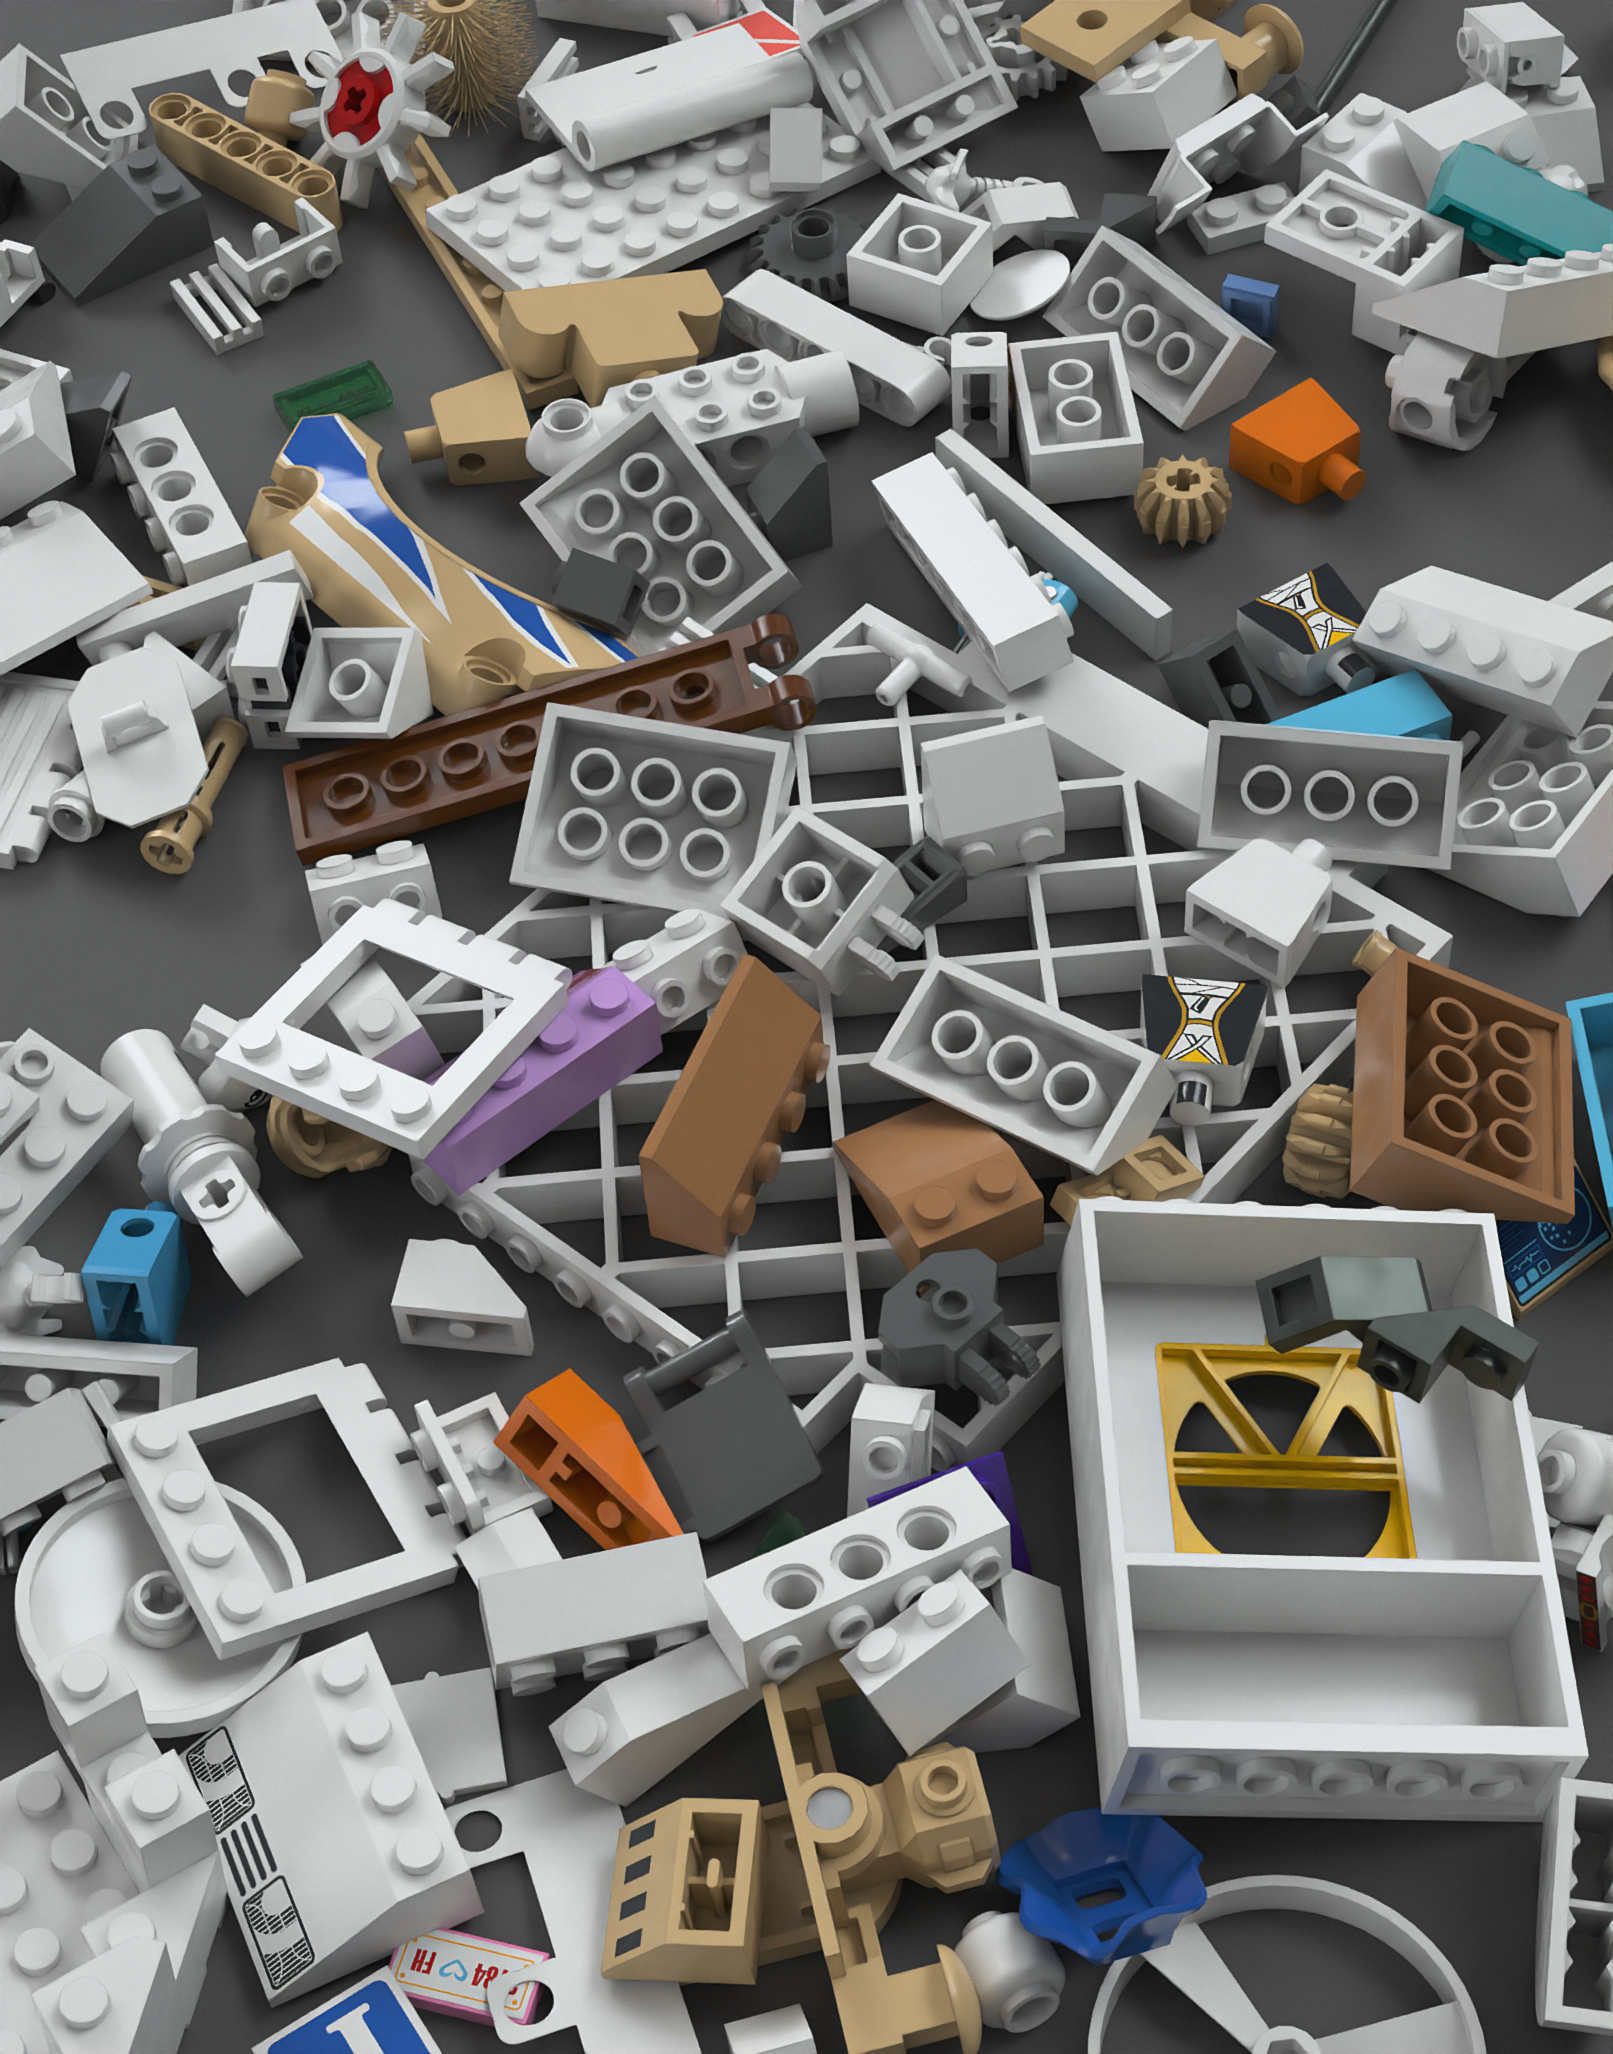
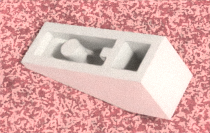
M373 956L325 1002L361 1056L420 1081L445 1065L423 1025ZM308 960L301 963L300 966L302 967Z
M709 1633L604 1681L548 1727L574 1785L627 1807L763 1698L761 1686L749 1691L747 1690L715 1638ZM788 1677L783 1679H774L765 1684L776 1682V1685L778 1686Z

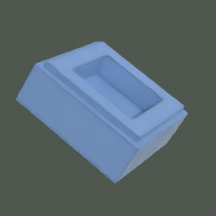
M1228 274L1222 285L1221 308L1256 336L1272 339L1278 328L1280 285Z

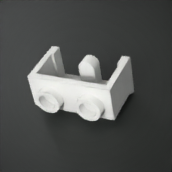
M303 197L294 201L300 235L280 244L278 233L268 223L261 222L257 224L252 232L257 257L247 262L232 249L231 244L224 237L214 241L221 269L243 297L254 307L260 306L269 300H282L293 288L314 277L319 279L325 278L333 272L337 265L343 263L336 227Z
M865 1383L851 1418L847 1518L869 1509L866 1498L931 1475L935 1390Z

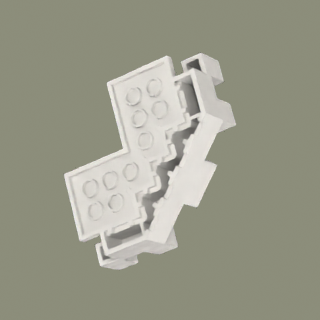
M101 1632L34 1668L50 1725L84 1781L90 1805L58 1750L0 1781V2054H177L184 2030L189 2028L207 1973L206 1962L217 1928L221 1929L230 1901L210 1809L175 1750L172 1749L163 1755L161 1754L148 1732L138 1688L105 1633Z

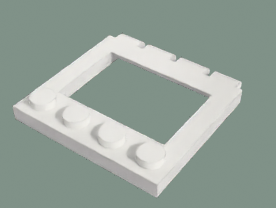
M384 898L374 908L363 905L215 1054L221 1073L424 1160L569 1003L566 990L572 981V971L565 966L534 954L526 956L525 951L482 934L476 936L472 930L433 915L426 917L423 911L390 898ZM379 947L513 1000L433 1086L299 1030Z
M338 1357L108 1426L106 1443L219 1660L454 1583L458 1568L464 1566L454 1546L467 1539L460 1525L453 1526L447 1514L444 1513L445 1509L440 1500L436 1483L430 1473L424 1470L420 1460H415L417 1453L394 1411L388 1408L385 1409L388 1401L368 1366L364 1363L344 1367ZM324 1407L405 1551L274 1593L196 1446Z

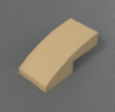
M1161 1134L1147 1139V1141L1098 1176L1090 1174L1059 1184L1050 1206L1071 1226L1079 1199H1096L1104 1196H1114L1131 1201L1164 1202L1171 1199H1186L1201 1187L1205 1176Z

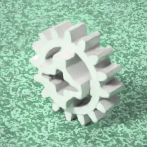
M1014 14L1012 19L1003 20L1000 17H995L994 26L992 27L984 24L976 25L1015 101H1018L1020 96L1029 95L1033 99L1038 98V89L1040 88L1054 91L1056 89V80L1065 81L1067 79V69H1069L1021 43L1020 26L1025 22L1021 21L1019 14Z

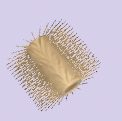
M391 0L415 2L420 6L387 3L407 7L378 10L403 9L411 11L412 13L405 12V14L427 24L421 37L422 39L419 41L420 45L417 46L413 54L415 56L410 61L411 65L421 60L418 58L427 56L431 52L453 62L455 71L433 84V89L425 90V94L429 93L426 96V100L431 98L426 101V108L439 102L436 107L426 112L433 110L431 114H435L444 105L448 104V107L435 115L438 116L450 108L443 119L445 122L455 110L460 111L450 136L457 121L458 129L462 111L465 112V119L466 112H468V137L470 112L472 111L476 127L475 111L478 112L486 131L487 128L479 112L480 109L484 114L483 108H485L490 115L492 114L501 122L487 108L489 104L515 115L495 100L516 105L518 103L495 98V95L518 102L517 99L512 97L518 95L506 94L502 90L521 92L513 89H523L524 86L518 83L527 82L517 81L530 79L531 77L522 78L515 76H532L528 74L534 72L528 73L522 70L538 68H519L524 65H539L530 64L537 61L530 59L537 57H524L539 54L525 55L527 51L538 50H527L536 46H528L533 43L527 41L517 42L519 40H527L522 38L536 36L521 37L524 33H533L535 31L524 32L533 28H525L531 25L525 24L528 22L520 20L533 17L518 19L520 17H515L532 14H521L529 11L522 10L527 7L521 6L528 3L515 6L508 4L524 0L502 3L507 1L503 0L496 4L493 3L495 0ZM493 6H501L495 10H489ZM513 7H524L518 10H506ZM408 8H421L424 10L413 11ZM516 11H523L516 15H507ZM386 13L381 15H394L399 13ZM385 17V18H390V19L382 20V21H380V22L387 21V20H391V19H397V17ZM390 21V22H393V23L382 24V25H380V26L389 25V24H395L396 21ZM513 21H519V22H524V23L515 24L516 22H514V23L512 24L511 22H513ZM517 25H527L521 28H511ZM526 29V30L521 31V32H519V33H514V31H516V30ZM520 43H527V45L524 46H514ZM522 47H529V48H526V49H524V50H522V51L516 50V49H519V48H522ZM522 61H530L526 64H515ZM502 73H511L507 76L502 75ZM507 85L514 88H500L498 86ZM435 97H441L440 99H438V100H436V101L429 102L430 100H432V99L435 98Z

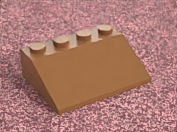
M1396 947L1357 996L1350 1191L1398 1210L1441 1211L1445 1209H1461L1467 1213H1493L1495 1220L1568 1224L1575 1216L1571 1019Z

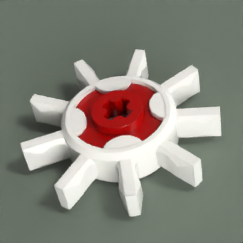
M360 11L351 14L354 53L340 62L331 56L312 50L308 60L316 71L328 80L322 95L321 105L290 113V124L309 132H322L325 143L311 158V162L330 171L334 177L346 163L339 200L362 209H368L375 168L383 167L390 183L411 191L417 186L405 153L414 144L420 132L431 137H448L451 126L426 112L425 90L455 71L453 62L431 52L411 65L410 61L427 24L401 11L383 50L381 49L379 20Z

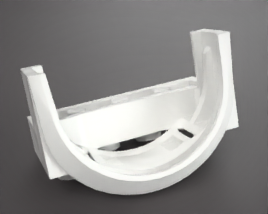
M30 1028L16 1042H0V1145L18 1127L31 1118L27 1128L0 1156V1270L133 1124V1098Z

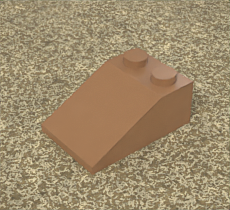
M933 1100L833 1141L835 1153L908 1274L932 1253L978 1248L995 1263L999 1264L1044 1245V1197L1013 1148L984 1122L937 1100ZM923 1286L919 1288L918 1291L922 1296L932 1286Z

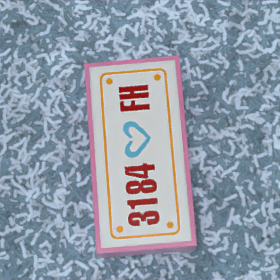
M439 1928L395 1948L389 1969L413 2007L495 2027L486 1996L489 1983L500 1975L551 1958L549 1953ZM526 1981L513 1987L507 1994L504 2002V2009L508 2018L520 2025H532L545 1984L538 1981Z

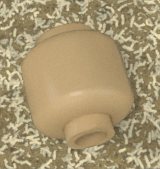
M268 69L266 76L255 78L251 84L244 114L246 126L285 148L288 141H302L308 131L290 124L289 121L290 113L314 107L315 96L305 87L307 80L298 75L274 69Z

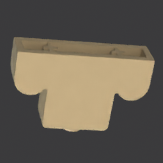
M706 269L503 292L498 336L513 365L525 375L535 378H549L561 373L563 368H569L589 406L593 408L602 405L607 390L610 387L696 366L697 359L710 356L714 352L717 343L723 300Z

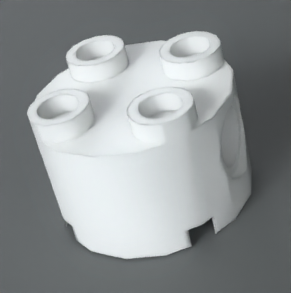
M1418 331L1404 355L1396 354L1393 356L1386 370L1385 383L1388 387L1392 388L1389 428L1394 432L1450 449L1470 451L1483 440L1496 418L1497 412L1488 409L1493 396L1503 399L1507 378L1506 357L1495 359Z

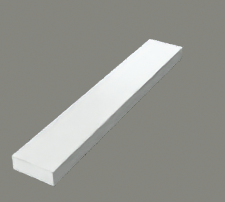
M949 429L935 437L937 459L946 470L952 467L957 470L967 495L975 493L979 499L987 521L995 519L1003 534L1045 570L1053 574L1061 583L1068 586L1080 599L1155 661L1171 652L1173 609L957 432Z

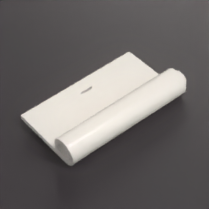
M738 23L525 89V98L582 166L588 171H594L769 115L770 108H791L810 102L813 97V91L817 87V79L807 60L801 54L791 52L771 58Z

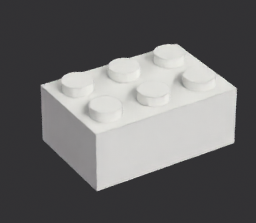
M1118 332L1008 343L1009 399L1028 491L1043 504L1134 495L1137 492V484H1139L1143 473L1144 442Z
M697 1532L478 1577L479 1608L495 1689L511 1687L513 1696H527L555 1688L554 1677L583 1671L585 1681L612 1678L627 1671L626 1662L653 1656L657 1658L711 1633L708 1629L703 1580H706L707 1576Z

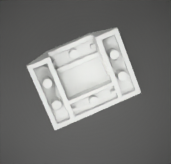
M794 0L801 51L845 135L856 137L861 143L860 148L890 173L1018 108L963 0Z

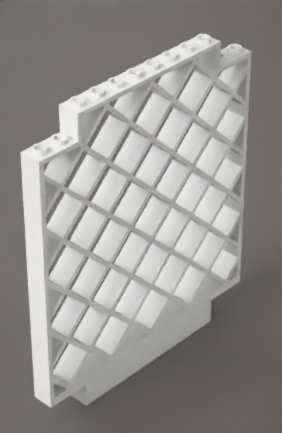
M868 603L784 674L799 675L807 679L811 685L816 705L826 698L876 694V688L900 664L897 660L868 644L867 634L870 628L878 623L914 644L921 643L929 646L934 651L935 656L972 677V688L966 696L959 698L929 679L920 677L909 689L950 713L909 717L907 695L905 693L893 705L895 718L805 726L794 731L780 730L771 724L741 733L742 735L791 743L797 760L794 777H797L800 805L788 806L786 819L794 808L799 806L868 848L904 845L912 847L927 837L924 829L923 794H919L915 767L921 766L920 743L1042 715L1048 731L1056 773L1068 780L1059 782L1065 810V831L1122 826L1127 857L1038 865L1037 861L1020 863V867L999 868L980 875L967 876V901L921 931L925 938L922 941L924 960L895 962L901 970L891 982L862 966L838 997L797 971L774 973L822 1017L823 1042L830 1046V1060L820 1083L812 1082L805 1096L806 1108L829 1107L832 1148L781 1152L777 1173L771 1183H762L755 1197L756 1204L837 1197L841 1242L739 1251L737 1234L725 1258L713 1254L623 1261L621 1216L647 1214L640 1165L619 1167L617 1125L656 1122L683 1070L630 1074L551 1130L560 1131L600 1127L601 1169L506 1177L505 1163L486 1176L482 1183H476L458 1196L421 1159L408 1154L413 1171L411 1182L416 1191L432 1205L442 1203L459 1216L464 1226L476 1237L485 1239L487 1236L506 1249L510 1258L522 1270L528 1273H533L535 1270L554 1283L557 1291L567 1302L578 1308H581L583 1305L603 1318L606 1326L617 1338L626 1343H631L634 1340L651 1352L659 1365L702 1341V1339L658 1308L727 1302L729 1317L743 1309V1300L846 1291L851 1341L765 1348L788 1396L819 1393L803 1410L792 1404L816 1454L851 1420L865 1383L898 1386L881 1372L883 1344L879 1341V1338L865 1339L860 1290L893 1287L908 1275L887 1238L855 1241L851 1195L861 1194L833 1149V1141L845 1137L842 1105L929 1097L874 1071L869 1065L877 1052L837 1056L833 1018L901 1012L934 955H939L935 924L1028 916L1032 950L949 957L946 959L1030 997L1040 999L1041 1002L1059 1009L1058 997L1141 990L1142 974L1224 982L1259 979L1260 985L1268 986L1264 1036L1253 1068L1277 1067L1282 1092L1281 1097L1270 1108L1210 1113L1209 1120L1200 1126L1181 1125L1171 1117L1159 1118L1148 1137L1149 1139L1162 1134L1202 1174L1201 1164L1217 1162L1205 1175L1201 1187L1186 1198V1200L1193 1203L1233 1204L1286 1148L1287 1141L1285 1137L1289 1133L1291 1116L1295 1115L1298 1100L1305 1094V1091L1314 1083L1325 1086L1333 1084L1343 1087L1354 1076L1357 1008L1290 1014L1285 988L1192 936L1161 938L1156 904L1186 901V890L1194 882L1237 852L1236 850L1197 847L1208 729L1073 653L1071 654L1074 662L1008 692L980 654L973 641L956 654ZM791 700L781 706L792 705L799 700ZM901 767L904 796L812 804L809 779L811 775ZM1141 823L1189 851L1147 855ZM1332 859V866L1326 871L1333 879L1330 916L1294 976L1362 970L1352 965V961L1360 947L1375 930L1381 932L1382 936L1400 949L1449 969L1453 935L1371 889L1387 873V864ZM536 889L484 935L525 951L526 956L534 954L544 959L592 955L593 969H598L609 962L610 953H614L627 943L636 940H647L665 929V922L677 913L623 903L606 904L605 900ZM911 889L912 893H913L914 896H915V897H914V899H915V898L918 897L919 895L916 894V893ZM1135 906L1141 940L1050 948L1045 914ZM739 933L742 941H748ZM441 972L409 999L407 1004L423 1025L438 1053H450L467 1050L513 1000L502 998L498 994ZM719 1000L666 1033L704 1030ZM1141 1028L1108 1031L1142 1047ZM1313 1062L1302 1074L1300 1063ZM1005 1132L997 1133L1013 1148L1032 1179L1066 1176V1182L1084 1177V1174H1091ZM604 1218L606 1264L601 1268L539 1224ZM1067 1222L1044 1224V1245L997 1264L998 1277L1058 1272L1071 1226ZM1060 1322L1008 1326L1023 1341L1032 1346V1349L1040 1359L1039 1363L1041 1366L1035 1374L1025 1379L1015 1374L1012 1369H1008L995 1357L988 1362L992 1368H996V1371L1001 1373V1376L1014 1375L1007 1382L1010 1396L1001 1404L996 1406L990 1405L989 1402L984 1401L981 1396L977 1395L979 1412L963 1429L934 1409L932 1468L942 1472L998 1452L1065 1381ZM741 1351L689 1380L704 1390L748 1364Z

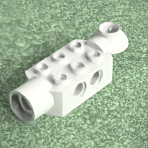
M763 349L610 387L601 406L590 408L587 403L572 398L552 402L544 409L542 418L534 424L527 438L525 449L526 458L533 468L547 476L553 477L651 397L655 396L671 413L726 487L753 481L795 429L805 426L811 436L815 437L857 426L859 424V403L850 367L840 350L788 362L769 349Z

